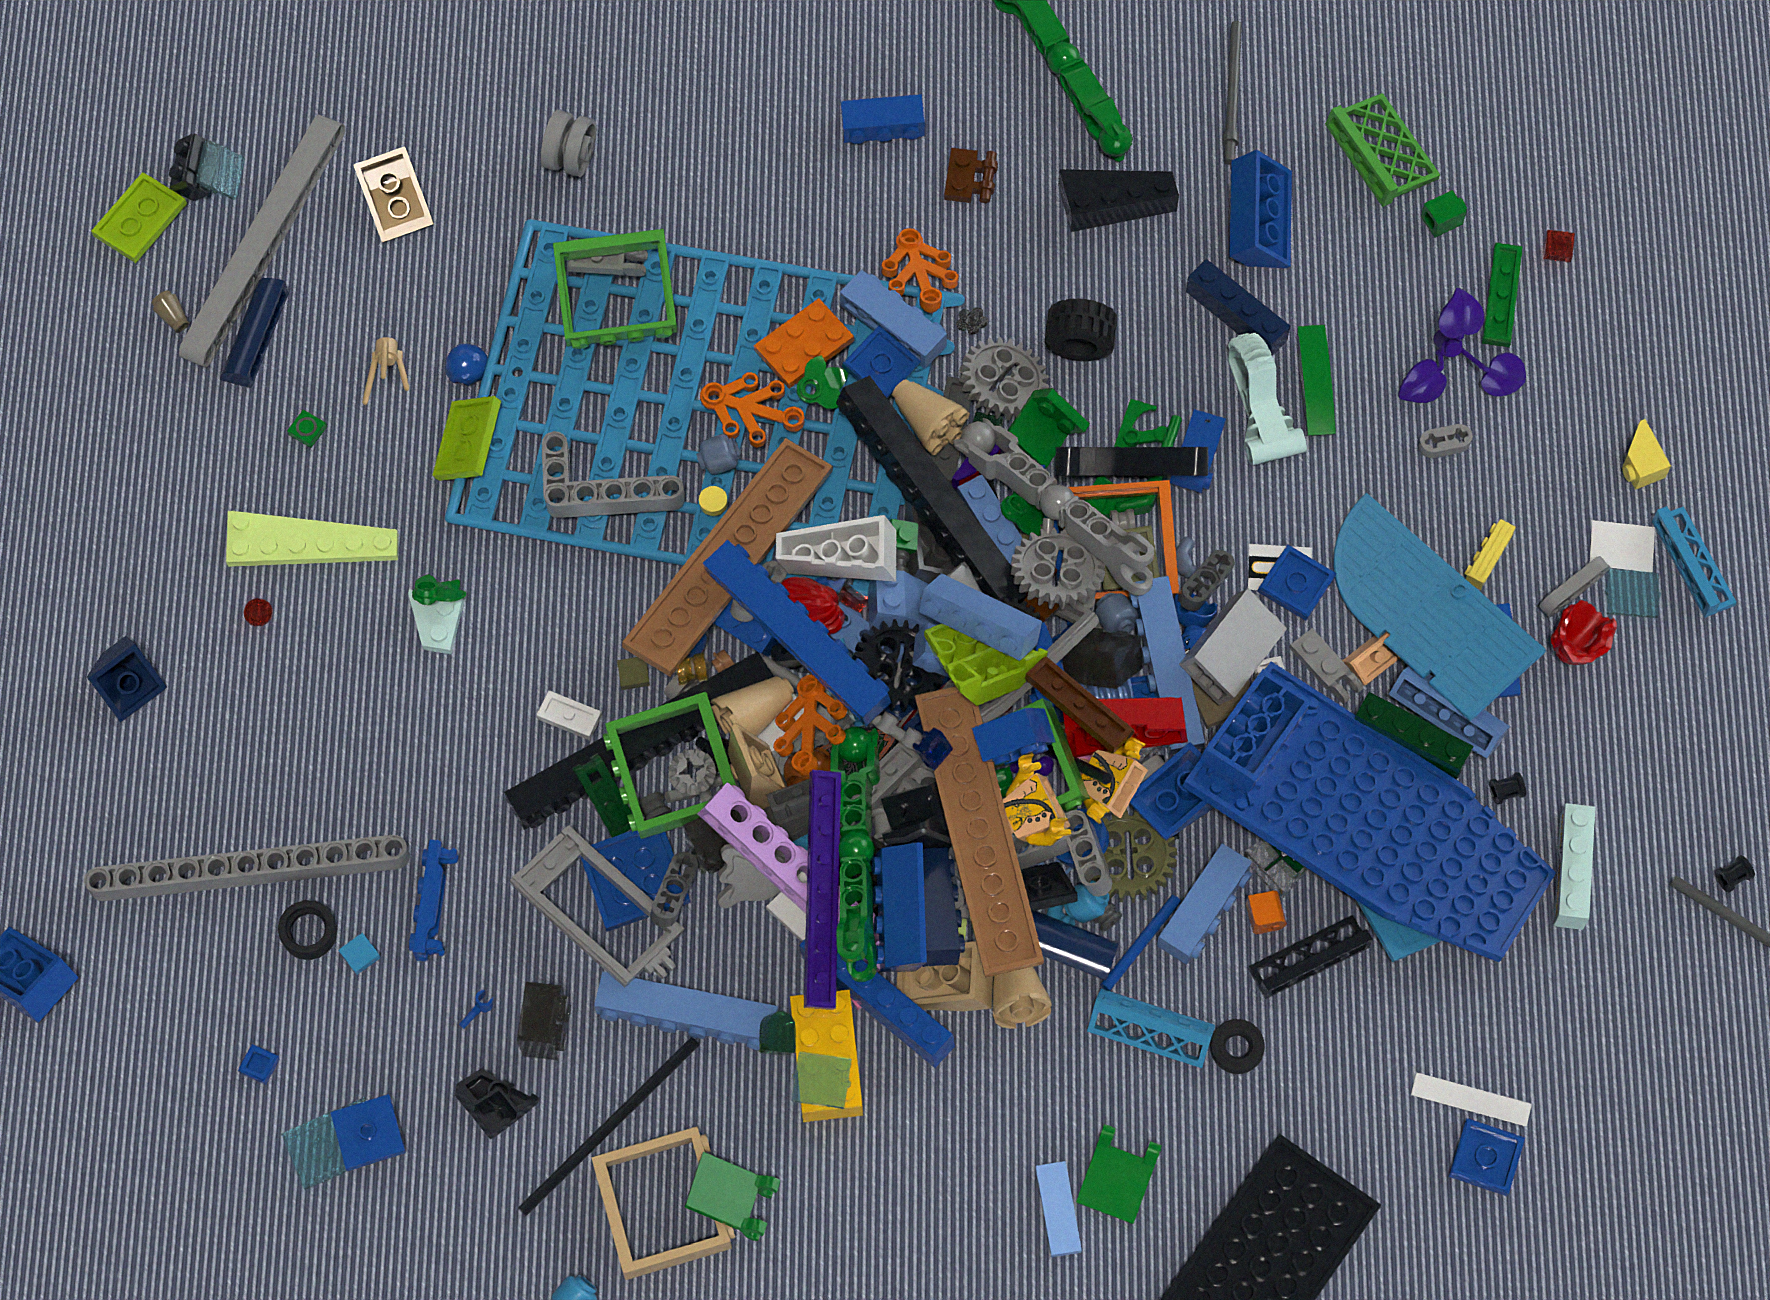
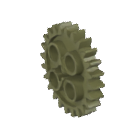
M1126 809L1121 819L1113 813L1112 820L1110 821L1103 816L1101 819L1107 826L1109 840L1117 839L1121 842L1117 847L1108 846L1103 854L1108 869L1115 866L1123 869V872L1118 875L1110 873L1112 888L1108 892L1109 899L1116 893L1119 894L1120 902H1123L1127 895L1130 896L1132 903H1135L1136 895L1139 894L1144 900H1147V892L1149 890L1153 894L1158 895L1157 885L1167 887V881L1164 877L1173 878V870L1169 867H1177V860L1172 858L1177 855V848L1171 847L1175 844V838L1171 837L1165 841L1144 818L1140 817L1136 810L1133 816H1129ZM1126 832H1129L1131 836L1134 879L1132 880L1128 878L1125 846ZM1139 837H1147L1150 839V841L1144 845L1136 843V839H1138ZM1143 864H1149L1153 867L1149 872H1141L1138 868ZM1096 875L1091 880L1097 882L1101 875Z

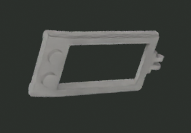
M1087 596L1086 604L1077 600L1076 608H1073L1069 603H1065L1064 610L1060 608L1055 613V615L1074 623L1046 650L1048 651L1047 657L1055 664L1099 624L1097 615L1090 610L1095 604V598ZM1026 681L1021 688L978 705L983 724L996 719L1006 712L1032 685ZM952 682L943 689L955 687L956 685Z
M570 825L563 829L555 839L510 879V883L536 909L624 988L643 970L649 975L654 971L663 979L667 976V972L660 966L661 964L670 971L676 967L669 958L671 952L667 947L684 931V928L678 922L669 927H661L666 932L625 969L542 894L572 864L582 857L650 917L654 901L589 845ZM664 910L660 912L661 914L666 915V912Z

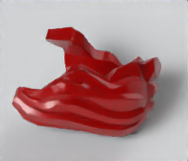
M791 577L780 582L789 592L787 597L794 603L797 600L801 602L809 611L807 616L813 622L819 620L829 630L827 635L842 629L845 614L838 605L839 597L834 589L808 577Z
M1580 600L1578 603L1569 605L1563 610L1558 626L1551 636L1553 650L1562 662L1569 665L1592 663L1596 658L1606 654L1612 648L1617 622L1614 618L1603 617L1602 613L1598 612L1592 604Z

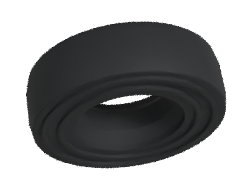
M1232 1019L1222 1023L1214 1031L1210 1042V1051L1213 1060L1222 1070L1232 1074H1243L1253 1070L1261 1062L1265 1051V1042L1260 1030L1254 1024L1242 1019ZM1233 1036L1245 1038L1249 1044L1248 1053L1243 1057L1230 1055L1226 1050L1227 1040Z

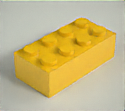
M850 990L836 991V1009L834 1010L804 1008V995L790 996L803 1122L863 1116Z

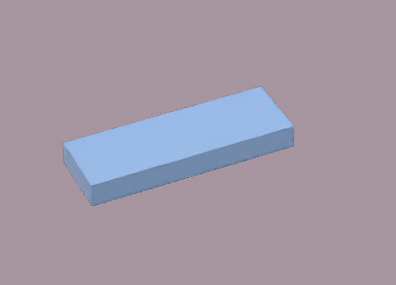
M1066 1161L1035 1166L1051 1257L1081 1253L1082 1249Z

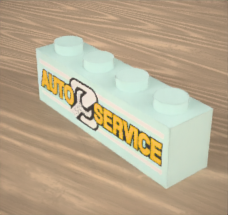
M1566 803L1560 814L1553 926L1583 930L1589 920L1595 824L1594 806Z

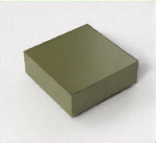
M638 657L617 660L621 690L650 686L647 663Z

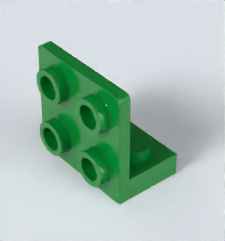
M1053 388L1032 392L1007 431L1018 438V446L1028 456L1047 468L1055 456V447H1061L1068 434L1084 433L1090 423Z

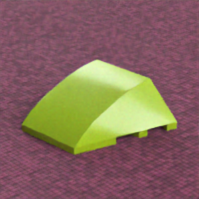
M939 624L924 631L925 639L941 667L954 682L959 692L976 706L1021 688L1026 682V673L1048 654V651L1039 648L1038 651L1032 649L1019 661L944 624Z

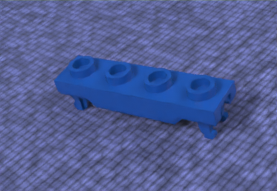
M430 839L428 849H424L422 854V866L425 867L424 877H419L418 894H421L420 905H415L413 921L417 923L416 932L411 933L409 939V950L413 951L416 961L426 962L429 959V955L433 954L445 955L443 943L432 939L439 932L446 885V876L443 874L442 866L443 864L457 863L459 855L455 848L451 850L442 848V842L439 840Z

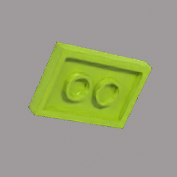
M142 172L91 232L95 238L136 263L187 205L184 197Z
M496 396L452 401L432 475L434 478L443 481L482 476L501 404L500 399Z

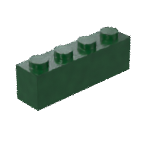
M1371 692L1367 694L1355 715V720L1411 750L1456 780L1467 763L1474 747Z

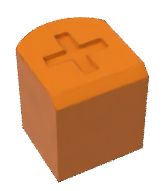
M1268 891L1248 896L1246 908L1254 934L1277 931L1287 925L1277 891Z

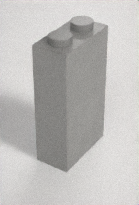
M1247 588L1230 598L1179 665L1218 705L1235 698L1287 628L1275 614L1269 611L1260 601L1259 597Z

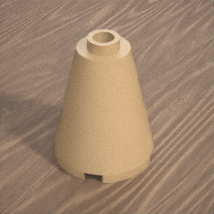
M775 676L716 697L710 703L714 704L711 707L712 712L725 734L730 733L731 726L737 723L757 737L793 700L791 694L794 693V690L786 678L781 679Z
M1034 967L994 976L993 1017L996 1024L1004 1028L1017 1029V1023L1025 1022L1026 1027L1043 1021L1051 1014V999Z

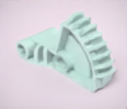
M1246 333L1232 338L1228 344V362L1248 416L1244 449L1251 466L1306 452L1307 444L1302 429H1294V420L1290 416H1284L1285 409L1282 406L1279 407L1276 396V365L1267 344L1256 333Z

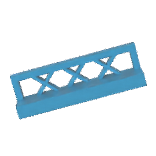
M1667 506L1658 509L1652 523L1704 618L1735 606L1737 602L1684 506L1670 511ZM1674 518H1681L1685 526L1683 533ZM1687 542L1696 545L1698 549L1696 557ZM1701 566L1708 568L1712 574L1709 581ZM1714 590L1721 592L1726 601L1721 603Z
M1100 989L1087 1032L1202 1068L1215 1025ZM1099 1012L1111 1016L1116 1025L1110 1028L1096 1025ZM1132 1023L1140 1025L1144 1034L1137 1038L1130 1036L1125 1026ZM1161 1032L1168 1034L1173 1043L1166 1047L1158 1045L1153 1036ZM1188 1042L1203 1045L1199 1058L1187 1054L1182 1045Z

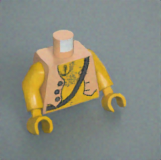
M1130 737L1125 745L1121 746L1114 753L1109 750H1097L1089 761L1080 758L1112 775L1111 782L1105 785L1080 772L1090 799L1083 801L1087 809V815L1100 824L1102 822L1101 818L1106 812H1111L1121 819L1148 771L1135 760L1140 759L1141 755H1139L1142 747H1145V743Z
M1033 753L1022 755L1018 760L1020 769L1006 792V798L1003 799L1011 834L1014 833L1019 840L1028 842L1030 845L1052 846L1062 836L1071 835V830L1066 829L1070 827V823L1056 799L1048 778L1038 773L1034 774V771L1041 768V763H1032Z

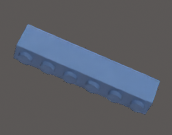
M1169 576L1153 578V586L1149 592L1139 596L1129 592V601L1138 613V619H1135V629L1137 636H1142L1144 647H1141V657L1143 663H1148L1150 674L1147 675L1149 691H1154L1156 698L1182 697L1188 742L1161 746L1162 748H1167L1168 755L1178 753L1189 742L1197 749H1202L1205 740L1191 677L1179 665L1186 654ZM1142 580V581H1136L1135 583L1141 584V583H1144L1145 581H1144V580Z
M603 971L594 1004L596 1013L604 1020L617 1021L618 1018L629 1020L630 1024L638 1027H646L647 1024L659 1026L658 1029L668 1033H675L676 1030L688 1032L689 1036L698 1039L710 1036L717 1038V1041L724 1044L745 1043L748 1048L754 1050H764V1047L772 1049L779 1019V1008L775 1005L635 978L624 988L608 972Z

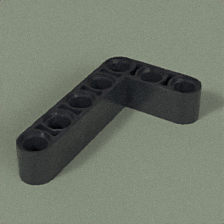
M1055 447V476H1208V447Z

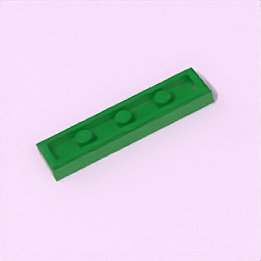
M1495 242L1482 344L1510 348L1523 246Z

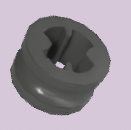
M1113 903L1105 907L1102 916L1093 919L1095 924L1099 923L1101 925L1100 930L1102 932L1110 929L1122 917L1121 912H1115V905Z

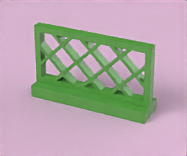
M1383 93L1346 108H1342L1339 105L1331 109L1325 123L1326 127L1382 207L1391 204L1397 196L1439 179L1440 173ZM1379 103L1385 111L1384 116L1370 112V107ZM1355 114L1364 117L1362 125L1352 122L1349 115ZM1367 118L1381 122V129L1377 130L1367 127ZM1385 125L1396 127L1399 131V136L1384 132ZM1363 133L1378 137L1377 144L1367 143ZM1384 139L1397 143L1395 151L1380 147L1381 140ZM1400 145L1411 148L1414 152L1413 157L1399 153ZM1378 154L1393 158L1391 166L1381 163L1377 157ZM1396 159L1411 164L1409 172L1396 168ZM1414 166L1425 168L1428 175L1421 176L1413 173ZM1392 175L1406 178V184L1398 187L1392 179Z

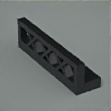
M1352 915L1250 965L1248 970L1262 995L1267 999L1370 948L1373 938L1367 929L1361 930ZM1350 925L1355 935L1343 941L1337 940L1339 930ZM1334 933V937H1333V938L1327 937V936H1329V935H1331V934ZM1319 940L1331 944V947L1317 954L1310 952L1312 944ZM1308 946L1307 951L1301 950L1302 948ZM1292 953L1305 957V960L1290 967L1284 965L1286 957ZM1282 959L1281 964L1276 963V961ZM1269 966L1279 969V972L1263 980L1258 970Z

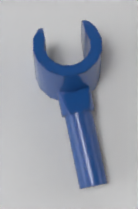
M480 990L476 994L475 1006L459 1023L463 1029L480 1012L485 1013L492 1009L493 997L487 1003L480 1002L486 995V990Z

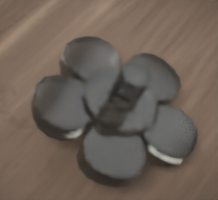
M975 307L971 312L967 309L961 310L959 312L960 320L956 322L959 330L964 331L967 329L969 334H977L979 328H984L988 325V318L983 316L981 308Z

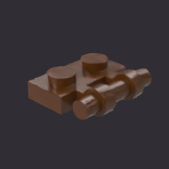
M951 148L944 200L971 203L972 194H979L980 202L989 203L991 195L994 194L995 190L993 178L998 169L997 153L987 151L985 159L981 161L977 160V150ZM975 173H983L982 181H974Z

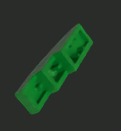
M1325 325L1297 326L1300 382H1302L1306 436L1335 435L1334 400Z

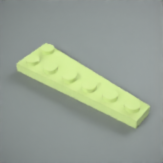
M228 511L226 563L228 567L398 560L399 534L396 529Z

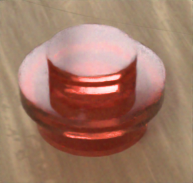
M255 598L246 604L243 613L245 620L250 625L263 626L271 620L273 610L268 601Z

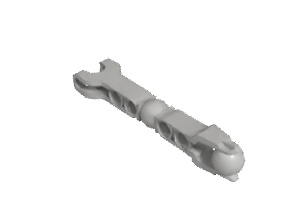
M983 418L982 422L977 421L966 425L962 430L960 439L953 440L955 449L969 457V463L985 478H996L1002 481L1028 503L1036 505V508L1041 509L1046 517L1052 520H1059V526L1061 528L1065 527L1066 532L1102 561L1120 586L1136 596L1146 594L1151 590L1153 574L1146 566L1154 560L1153 545L1137 532H1125L1088 502L1080 500L1078 496H1074L1070 488L1057 485L1056 478H1051L1050 473L1019 448L1018 438L1001 426H994L988 419ZM995 444L1005 452L1000 455H988L993 450ZM1139 551L1144 552L1146 554L1140 556ZM1135 574L1145 582L1141 584L1135 583L1131 577Z

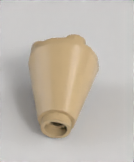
M907 379L901 381L892 393L902 414L923 447L931 455L939 453L949 442L953 445V440L960 439L962 434L961 428L970 416V413L962 405Z

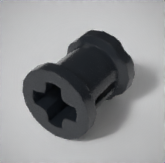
M1519 772L1514 773L1512 777L1498 781L1494 778L1489 781L1490 792L1497 805L1502 804L1503 800L1516 796L1522 798L1526 796V786Z
M1742 855L1738 856L1734 863L1725 868L1720 867L1714 872L1717 882L1728 893L1733 891L1737 884L1744 880L1750 881L1755 876L1752 865Z

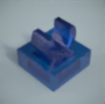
M933 727L930 732L924 731L922 733L924 739L919 745L913 743L912 747L925 765L935 771L953 750V747L942 731Z

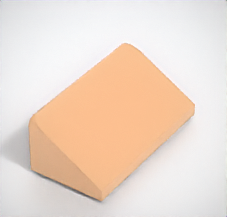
M1387 632L1380 638L1374 635L1342 660L1364 686L1400 659L1383 643L1390 636Z

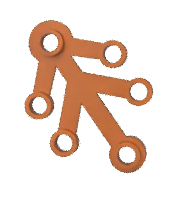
M912 228L904 229L896 238L897 249L889 259L882 262L881 273L885 277L896 276L898 264L908 254L910 261L895 279L889 281L888 290H894L902 296L905 293V284L915 274L921 291L920 306L925 312H936L942 304V293L937 288L931 287L927 273L941 279L942 285L945 288H955L958 285L959 275L953 270H946L951 265V254L948 251H940L923 243V238L917 230ZM920 253L935 259V264L922 259Z
M747 372L742 378L724 386L716 382L705 385L700 392V401L705 408L715 410L723 425V434L729 438H737L740 430L739 424L731 419L726 407L737 410L749 432V442L756 448L762 447L766 443V434L764 430L759 428L753 415L782 423L784 428L791 432L799 431L805 424L804 413L798 407L792 406L781 411L758 404L769 398L778 400L785 395V386L779 380L771 381L768 386L741 398L732 395L743 389L751 392L758 388L759 382L755 373ZM748 379H753L755 381L751 385L745 383V381ZM774 387L781 388V391L775 393L772 391V389ZM712 395L719 396L716 400L709 399ZM791 419H796L799 421L797 424L789 423ZM729 427H734L736 429L732 433L726 431V429ZM755 435H760L763 437L759 441L753 440V437Z
M806 675L797 684L798 697L775 719L776 725L786 733L776 739L773 748L780 756H788L794 748L792 742L802 732L801 750L793 756L791 764L800 775L810 776V771L818 769V760L813 755L815 726L825 733L826 738L833 745L842 743L846 737L845 731L839 725H833L816 712L817 702L825 706L827 712L835 720L844 718L847 714V708L839 700H834L825 693V687L813 675ZM804 707V713L795 722L793 717Z

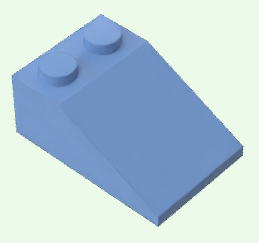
M896 570V582L871 580L868 586L869 631L872 626L879 630L882 621L890 627L893 619H896L899 627H902L905 620H908L910 629L919 624V631L928 622L936 625L942 624L919 613L920 598L923 595L924 588L929 584L900 570Z

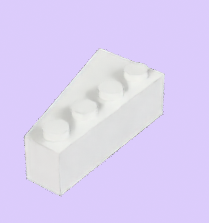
M885 515L776 533V560L788 574L896 582V529Z

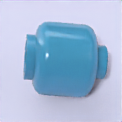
M1083 883L1074 886L1077 891L1078 902L1064 904L1065 911L1071 919L1074 918V920L1080 923H1087L1104 914L1105 907L1109 901V893L1100 897L1093 896L1088 892Z
M581 1275L577 1277L568 1276L552 1294L551 1299L597 1300L595 1294L597 1289L589 1280Z

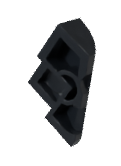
M483 1069L476 1071L456 1084V1098L490 1140L514 1124L539 1102V1098L532 1093L531 1096H528L514 1089V1084L506 1080H498L493 1074Z

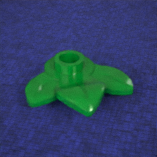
M822 355L814 357L805 366L804 377L797 384V395L805 403L813 404L817 402L825 409L838 408L836 401L841 393L839 390L845 384L848 372L838 367L826 368V362ZM807 386H813L815 388V393L808 394L805 391V388Z
M1013 491L1011 496L1005 497L1000 503L1003 515L1008 520L1016 522L1019 528L1027 535H1030L1032 532L1039 537L1043 518H1045L1044 513L1041 509L1036 508V505L1028 503Z
M430 574L418 578L415 581V589L412 591V598L422 605H431L435 601H457L466 596V592L460 590V580L437 582Z

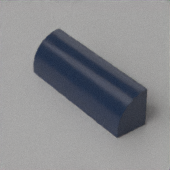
M262 278L258 281L220 375L221 381L252 388L289 295L284 280Z
M1031 911L1043 956L1098 978L1107 979L1119 943L1038 911Z

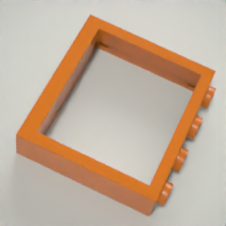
M1170 480L1068 487L1074 493V496H1078L1080 500L1157 494L1163 576H1169L1174 598L1179 593ZM1127 590L1096 592L1094 597L1095 603L1108 593H1121L1129 599V592Z

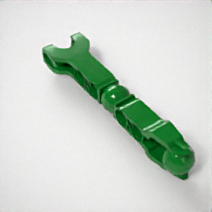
M992 0L998 10L1013 14L1019 19L1039 52L1047 60L1050 70L1058 75L1062 88L1085 123L1087 132L1099 144L1101 150L1118 162L1124 160L1125 153L1129 151L1133 141L1131 131L1122 123L1114 100L1106 94L1089 66L1081 58L1078 48L1070 43L1069 36L1047 0Z
M852 726L844 729L846 733L845 740L838 745L832 744L830 771L841 772L840 822L843 826L840 828L842 838L839 843V859L841 863L840 921L837 925L836 934L838 953L841 959L846 962L847 971L851 978L857 982H866L871 980L877 971V951L873 930V881L869 872L872 871L870 861L873 859L875 852L874 842L870 834L872 830L873 786L877 785L880 781L879 733L876 728L868 732L862 727ZM843 759L850 763H859L867 759V766L860 769L859 773L853 772L850 775H846L843 771ZM860 794L859 797L851 799L854 795ZM855 821H860L857 825H851ZM855 874H861L858 878L851 879ZM855 901H861L860 904L851 906ZM866 959L868 967L862 972L856 971V961Z

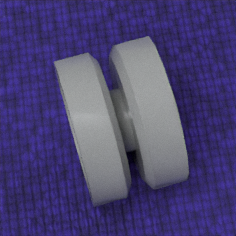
M558 109L554 111L543 137L541 148L542 167L558 171L563 167L566 174L582 177L588 168L593 154L597 132L596 121L584 116H579L574 121L571 113Z

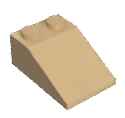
M405 146L353 165L382 243L434 225Z
M737 723L732 725L728 756L732 763L730 764L732 775L736 780H739L742 787L741 790L745 794V799L763 810L770 806L766 794L785 788L786 785L769 745Z
M976 941L965 942V952L960 953L958 965L927 966L919 968L916 972H897V989L923 1010L974 1011L992 1009L993 976L986 978L984 976Z

